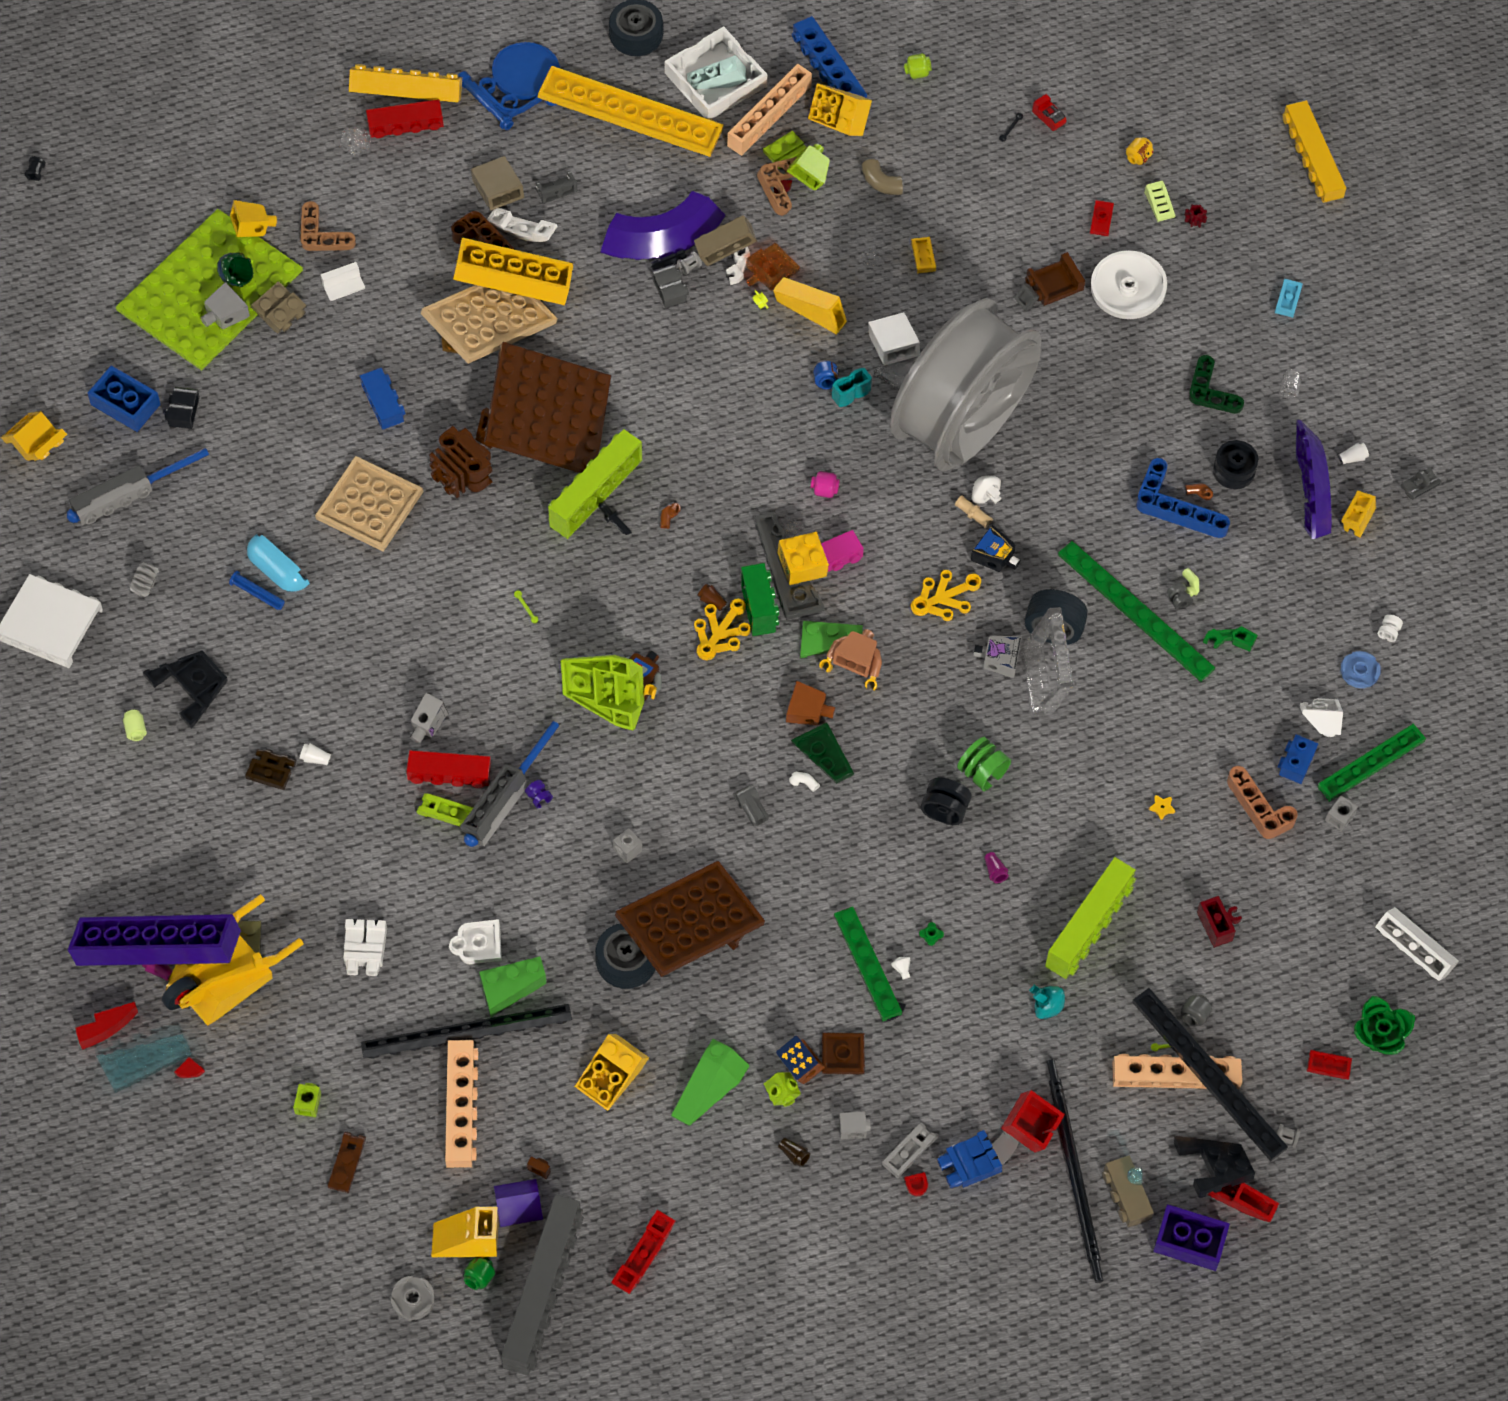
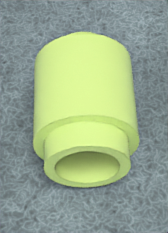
M130 710L124 713L123 723L127 738L132 741L142 740L147 734L143 715L138 710Z

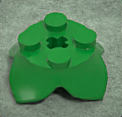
M1372 996L1363 1006L1361 1019L1354 1025V1034L1362 1044L1369 1047L1372 1051L1375 1050L1388 1055L1398 1054L1404 1049V1040L1414 1028L1415 1015L1406 1009L1393 1010L1387 1001L1380 997ZM1379 1027L1386 1029V1032L1380 1031Z

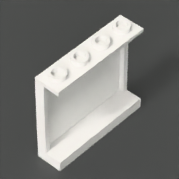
M29 574L0 623V641L70 668L73 663L72 655L97 612L102 613L103 611L101 602L95 597L84 596L77 590H69L59 583H51L41 576Z

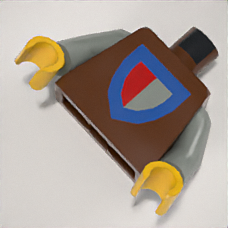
M649 651L645 657L638 653H634L631 657H626L643 667L644 700L649 695H651V699H654L655 694L662 688V676L659 673V666L655 664L659 656L655 652Z

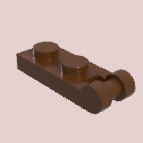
M344 1132L328 1183L329 1189L349 1193L366 1136L359 1135L357 1137L353 1136L350 1132ZM349 1143L356 1145L355 1150L348 1149Z

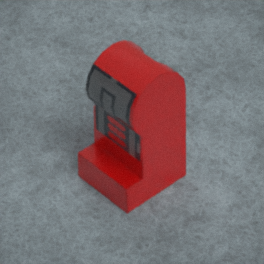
M1047 94L1033 102L1032 112L1052 131L1066 124L1065 115L1051 102V98Z

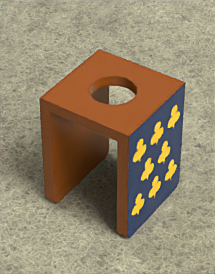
M794 1036L776 1051V1054L795 1079L802 1084L810 1081L825 1068L805 1040H801L798 1036Z

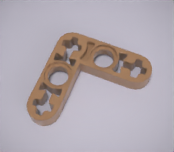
M796 157L765 164L757 172V178L773 210L781 216L786 215L792 208V203L781 180L794 177L787 172V169ZM778 167L783 168L785 174L780 173ZM770 187H775L778 193H773Z
M309 201L302 206L301 244L303 249L308 251L351 250L355 247L356 239L351 232H319V207L317 203ZM309 208H313L312 217H309ZM310 223L315 225V227L310 230L305 228V226ZM308 239H312L311 244H307ZM326 239H332L334 241L330 245H326L323 243ZM346 239L350 240L348 244L345 243Z

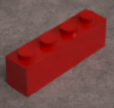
M439 99L366 110L370 138H383L386 135L392 134L399 136L406 132L418 133L421 130H438L444 127Z
M409 750L407 779L415 784H421L425 781L431 782L434 785L451 783L456 787L466 784L472 785L474 788H483L484 786H489L491 757Z

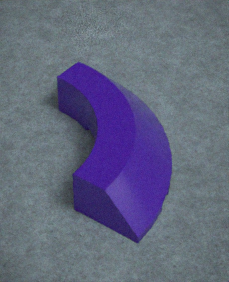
M691 191L689 196L677 207L660 215L632 217L616 213L608 226L600 253L622 259H660L672 253L676 254L679 250L686 251L690 249V247L695 245V239L715 230L726 215L709 197Z
M1297 420L1296 459L1302 472L1305 499H1308V502L1304 503V526L1311 539H1316L1331 533L1332 513L1328 465L1319 437L1301 420Z

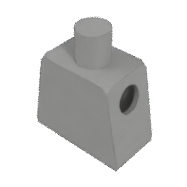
M224 283L204 302L207 313L200 317L206 327L216 322L221 329H225L248 318L250 315L246 303L227 283Z

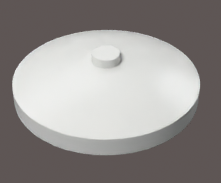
M1120 251L1110 254L1097 264L1092 274L1091 292L1095 302L1103 311L1117 318L1137 319L1147 316L1162 304L1166 296L1167 277L1165 271L1154 258L1142 252Z

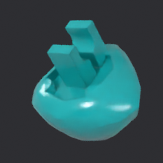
M1034 984L1029 989L1030 993L1034 994L1037 1018H1052L1063 1010L1065 992L1062 988L1058 986L1040 988Z

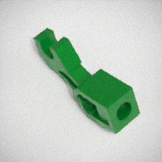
M1242 626L1238 629H1212L1207 632L1203 643L1207 644L1212 639L1215 641L1213 648L1217 649L1225 641H1232V645L1250 652L1258 635ZM1239 635H1240V636H1243V637H1245V639H1244V640L1239 639V637H1237V636H1239Z

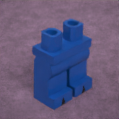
M985 1130L978 1132L976 1136L947 1148L946 1153L937 1158L942 1171L953 1167L955 1171L946 1176L950 1188L960 1185L964 1188L1002 1172V1164Z

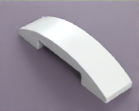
M500 208L494 209L487 218L495 228L518 239L532 242L549 240L558 227L557 224L544 220L535 223L513 217L511 211Z

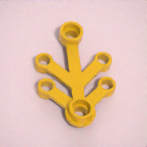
M943 570L940 574L941 580L935 596L928 598L930 590L934 588L935 581L927 577L923 580L924 585L920 597L915 598L911 602V611L918 616L930 613L942 617L944 621L952 620L953 611L951 609L943 610L933 606L939 603L959 609L961 613L966 614L970 611L971 604L968 601L952 599V597L967 590H978L981 586V578L977 574H969L966 577L965 583L946 590L948 582L952 579V573L949 570ZM948 574L950 577L944 578L943 575ZM929 581L932 585L927 586L925 583ZM970 582H975L976 585H975V586H972V585H970L969 583H970ZM918 605H923L924 608L920 609V608H917V606H918ZM967 605L968 609H962L961 606ZM944 613H950L951 616L945 617Z
M737 598L731 601L730 611L719 626L716 618V606L713 604L706 605L705 615L708 617L712 631L709 641L705 633V620L697 619L694 622V629L698 633L700 644L697 646V655L700 659L711 660L715 657L716 653L729 650L737 651L740 648V641L735 636H748L750 634V625L745 622L741 623L737 628L727 630L737 615L743 614L746 610V604L742 599ZM739 603L741 606L736 607L735 604ZM713 609L714 612L709 613L707 610ZM702 624L703 627L699 628L697 625ZM742 628H747L748 630H747V631H742L741 629H742ZM730 638L728 643L717 644L720 639ZM735 642L737 645L732 646L731 643ZM708 648L710 651L705 652L703 649Z

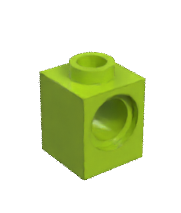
M313 1083L298 1085L293 1107L296 1115L317 1116L321 1098L320 1087ZM307 1096L313 1097V1099L309 1102L303 1101V1099Z

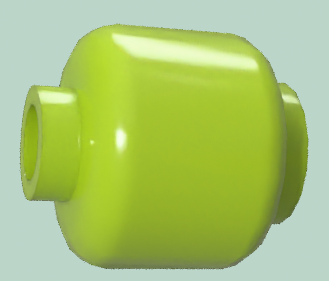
M923 53L909 56L907 63L904 64L905 73L910 74L912 79L927 77L929 71H932L929 56L926 57Z

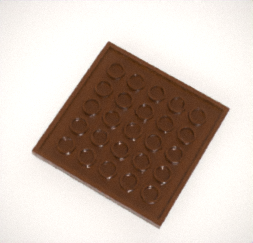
M502 342L484 444L582 473L589 461L594 460L599 455L611 375Z

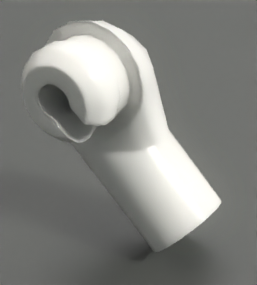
M796 771L789 778V782L792 785L798 786L800 782L805 783L812 792L820 787V784L808 773Z

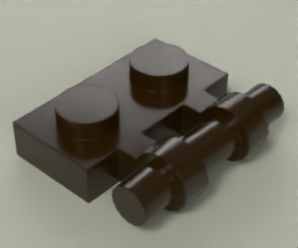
M258 748L256 756L261 757V760L252 758L245 775L246 779L285 790L291 776V769L285 767H295L297 760L290 758L286 754L279 755L273 753L270 749L263 750ZM270 760H271V761H274V762H278V765H274V764H271V763H268V762H269Z

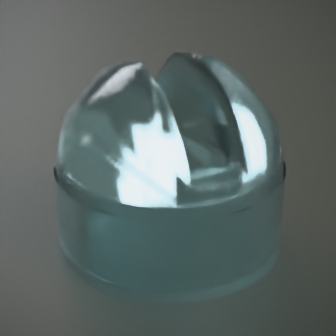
M1142 1167L1131 1168L1127 1174L1128 1181L1135 1185H1142Z

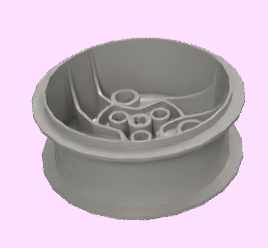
M984 298L967 305L942 326L910 368L893 404L890 427L893 437L905 439L911 436L934 450V464L940 471H947L966 463L986 446L1022 399L1040 360L1042 340L1040 333L1032 329L1021 334L1016 332L997 316V304L990 298Z

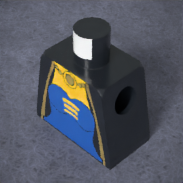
M991 525L971 553V561L997 572H1000L1005 565L1015 570L1021 560L1013 555L1015 543L993 525Z

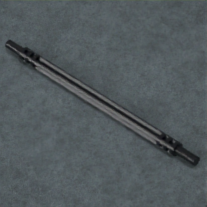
M1051 1059L1046 1061L1050 1076L1049 1086L1054 1107L1065 1114L1059 1124V1130L1088 1263H1091L1095 1283H1101L1104 1281L1099 1262L1101 1257L1062 1081L1058 1078L1055 1060Z

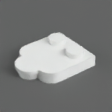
M499 919L463 924L458 930V936L453 937L449 943L450 951L455 955H459L466 964L502 961Z

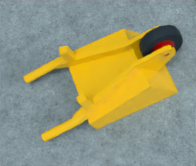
M260 894L234 912L233 916L238 923L244 915L265 901L264 897ZM239 935L230 963L176 964L168 980L169 983L166 985L167 988L162 996V1002L169 1010H175L180 1007L184 1009L191 1006L208 1026L273 979L272 971L269 967L279 963L304 945V943L298 938L277 954L262 958L260 952L255 953Z

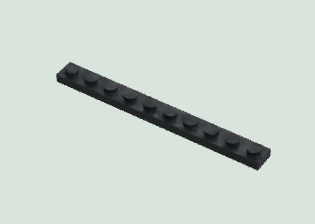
M1150 988L1133 999L1132 1003L1270 1162L1287 1150L1288 1146Z
M569 1004L362 1041L363 1058L373 1059L384 1054L395 1055L406 1050L417 1051L428 1046L438 1047L448 1043V1040L481 1039L484 1036H498L510 1031L520 1032L531 1027L542 1028L553 1023L564 1024L572 1020Z

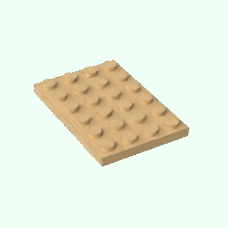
M478 285L426 306L421 311V315L468 364L500 350L502 342L513 344L556 324L558 319L539 299Z

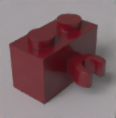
M1219 896L1200 902L1197 914L1213 948L1232 942L1236 932L1233 924H1238L1242 920V916H1232V913L1237 912V906L1229 908L1228 912H1226Z

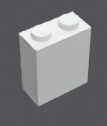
M904 312L868 322L869 336L884 366L920 355V342Z

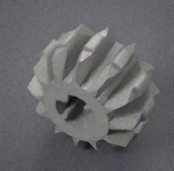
M143 562L139 564L130 584V591L139 596H148L156 582L159 573L158 568L149 563Z

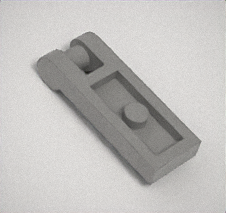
M921 1122L882 1162V1165L898 1179L938 1136L933 1132L930 1133ZM921 1135L925 1140L921 1142L917 1137Z

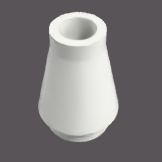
M1356 443L1338 454V456L1342 460V465L1346 463L1365 461V458L1369 457V453L1364 443Z
M310 743L309 745L304 744L299 759L304 760L306 763L328 765L331 754Z

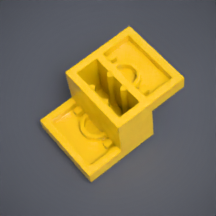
M39 411L28 413L0 438L5 443H12L27 461L45 459L50 454V449L60 446L64 442L63 438L67 433L63 429H55L46 416Z

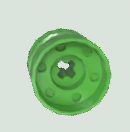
M981 737L966 750L957 765V768L962 773L965 772L964 775L968 778L974 776L973 782L983 791H987L992 787L987 781L990 775H993L997 780L1001 779L1011 764V759L1001 750L995 752L996 746L990 743L986 737Z

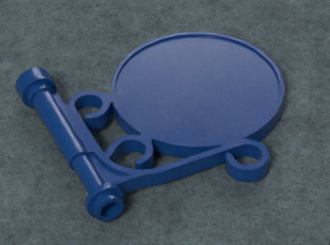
M520 42L505 47L497 54L492 65L493 78H482L479 86L474 81L472 82L471 76L466 71L459 73L457 77H462V87L466 88L500 121V128L509 130L514 124L512 119L514 116L525 112L543 100L538 98V92L551 66L560 68L556 56L548 48L536 43ZM484 84H491L492 87L488 88V91H487V90L483 87V85H484ZM496 86L506 94L502 98L501 103L491 95L495 91ZM518 99L531 100L522 107L517 108ZM545 100V103L550 106L557 105ZM513 101V109L504 107L505 102Z

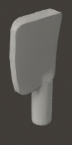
M1005 1131L992 1143L1001 1164H1005L1019 1144V1141Z

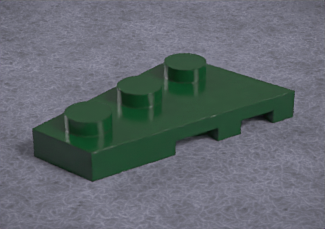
M827 722L791 740L800 751L836 784L854 775Z

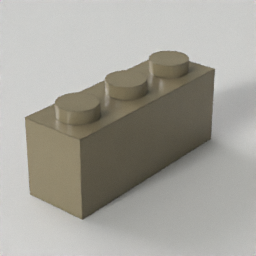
M743 215L707 234H703L695 239L694 242L700 259L709 266L757 242L751 223Z
M1130 1155L1106 1163L1102 1172L1103 1179L1112 1188V1191H1110L1111 1198L1120 1207L1118 1213L1122 1223L1126 1222L1127 1226L1131 1227L1152 1220L1154 1215L1153 1209Z

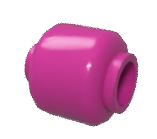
M819 471L816 477H812L811 488H814L816 496L832 498L834 494H838L840 479H837L834 473Z

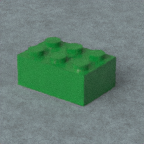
M765 563L741 567V589L752 636L775 633L776 626L779 625L778 604L774 602L775 591L774 587L770 585L771 573L770 570H766Z

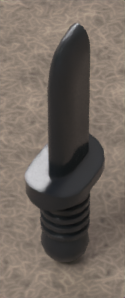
M603 502L598 504V508L607 517L605 519L607 523L611 521L625 535L632 533L618 518L617 515L619 513L617 511L613 513Z

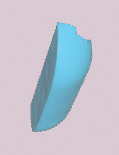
M256 534L251 538L247 546L248 558L280 588L286 591H299L310 584L308 579L303 578L298 573L301 569L263 535L259 537Z

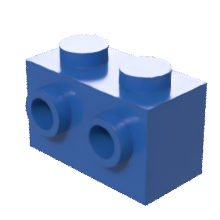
M1295 735L1293 741L1289 740L1285 751L1288 752L1286 758L1282 756L1278 764V768L1281 769L1279 775L1302 784L1318 743Z

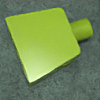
M815 144L813 147L808 145L798 154L787 169V172L816 191L826 181L830 160L822 154L824 148L820 144Z

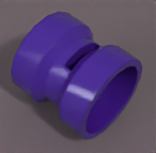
M541 780L532 782L525 789V793L529 798L533 799V804L537 809L542 807L539 803L542 799L548 804L553 798V795L545 789V784Z

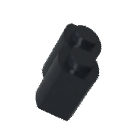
M175 387L173 393H170V406L165 411V420L168 421L170 427L193 428L200 398L198 389Z

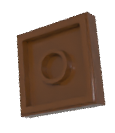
M822 1033V1064L825 1066L822 1074H864V1033Z

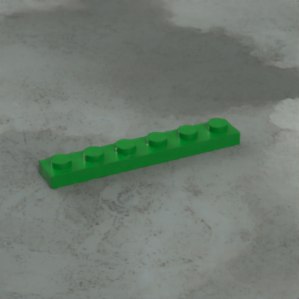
M1413 723L1321 781L1317 787L1327 800L1331 802L1424 743L1426 737Z
M852 906L834 913L835 920L882 1022L902 1015L899 1003L854 907Z

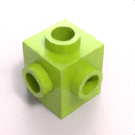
M777 1072L764 1083L769 1099L774 1105L790 1106L801 1095L798 1084L791 1072Z

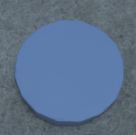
M1356 651L1344 657L1340 673L1349 685L1355 688H1367L1377 682L1380 676V664L1373 655L1363 651Z

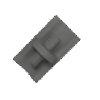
M1431 468L1417 472L1415 476L1404 481L1401 486L1405 490L1406 495L1414 500L1441 485L1442 481L1435 476Z

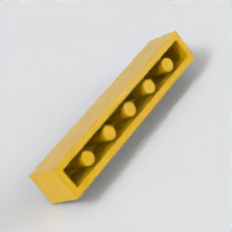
M356 64L355 67L350 69L349 92L459 102L461 100L462 77H457L458 75L453 73H447L446 76L439 75V72L422 74L420 70L403 72L401 68L384 70L382 66H374L372 69L366 68V65Z
M1307 100L1286 105L1283 121L1289 126L1291 139L1294 138L1296 141V151L1302 155L1304 168H1308L1309 180L1311 183L1314 182L1316 186L1315 192L1317 197H1321L1323 203L1344 198L1346 186Z

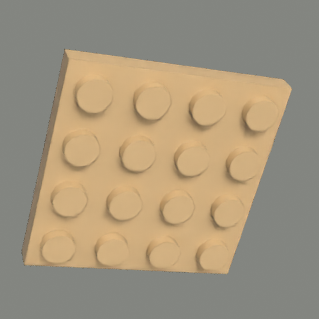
M355 456L315 517L316 520L384 552L422 495L423 488Z

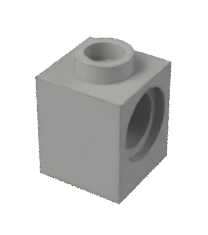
M1340 796L1328 812L1325 821L1342 832L1354 817L1358 806L1351 799ZM1338 811H1344L1346 815L1340 814Z
M628 828L613 840V850L628 863L642 852V841Z
M865 1111L840 1113L841 1140L855 1139V1137L856 1139L866 1138L867 1131H870V1118L866 1119Z

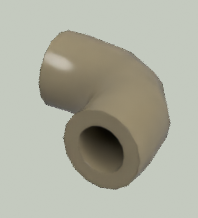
M869 159L862 163V171L866 182L873 189L889 195L903 194L901 176L886 175L881 170L878 160Z

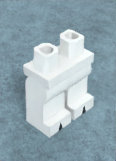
M346 919L343 958L347 975L356 976L358 975L359 966H366V975L377 976L380 967L383 966L387 934L386 921L367 920L366 926L365 920Z

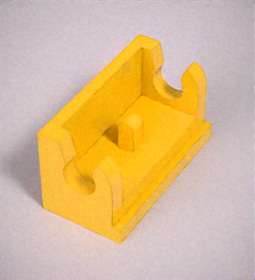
M1357 490L1341 520L1344 524V531L1348 532L1349 529H1353L1354 535L1361 538L1376 509V496Z

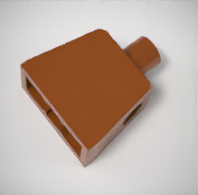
M796 681L786 714V722L818 726L821 716L833 719L836 707L825 705L826 693Z

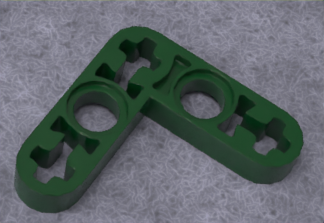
M1209 355L1200 356L1192 380L1189 400L1196 405L1234 414L1240 413L1244 407L1242 397L1209 389L1215 361ZM1204 361L1208 362L1206 371L1202 370ZM1204 377L1207 382L1199 383L1196 379ZM1196 392L1200 393L1199 398L1195 397ZM1213 397H1218L1221 399L1222 402L1215 404L1211 401V399ZM1234 401L1238 402L1237 407H1233Z

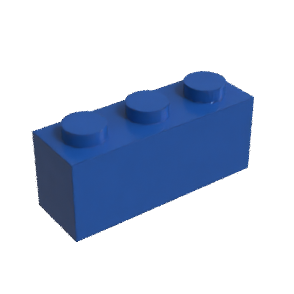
M382 368L360 375L362 388L382 430L404 422L403 415H405L403 405L397 402L398 395L396 390L390 387L391 380L389 375L384 374Z

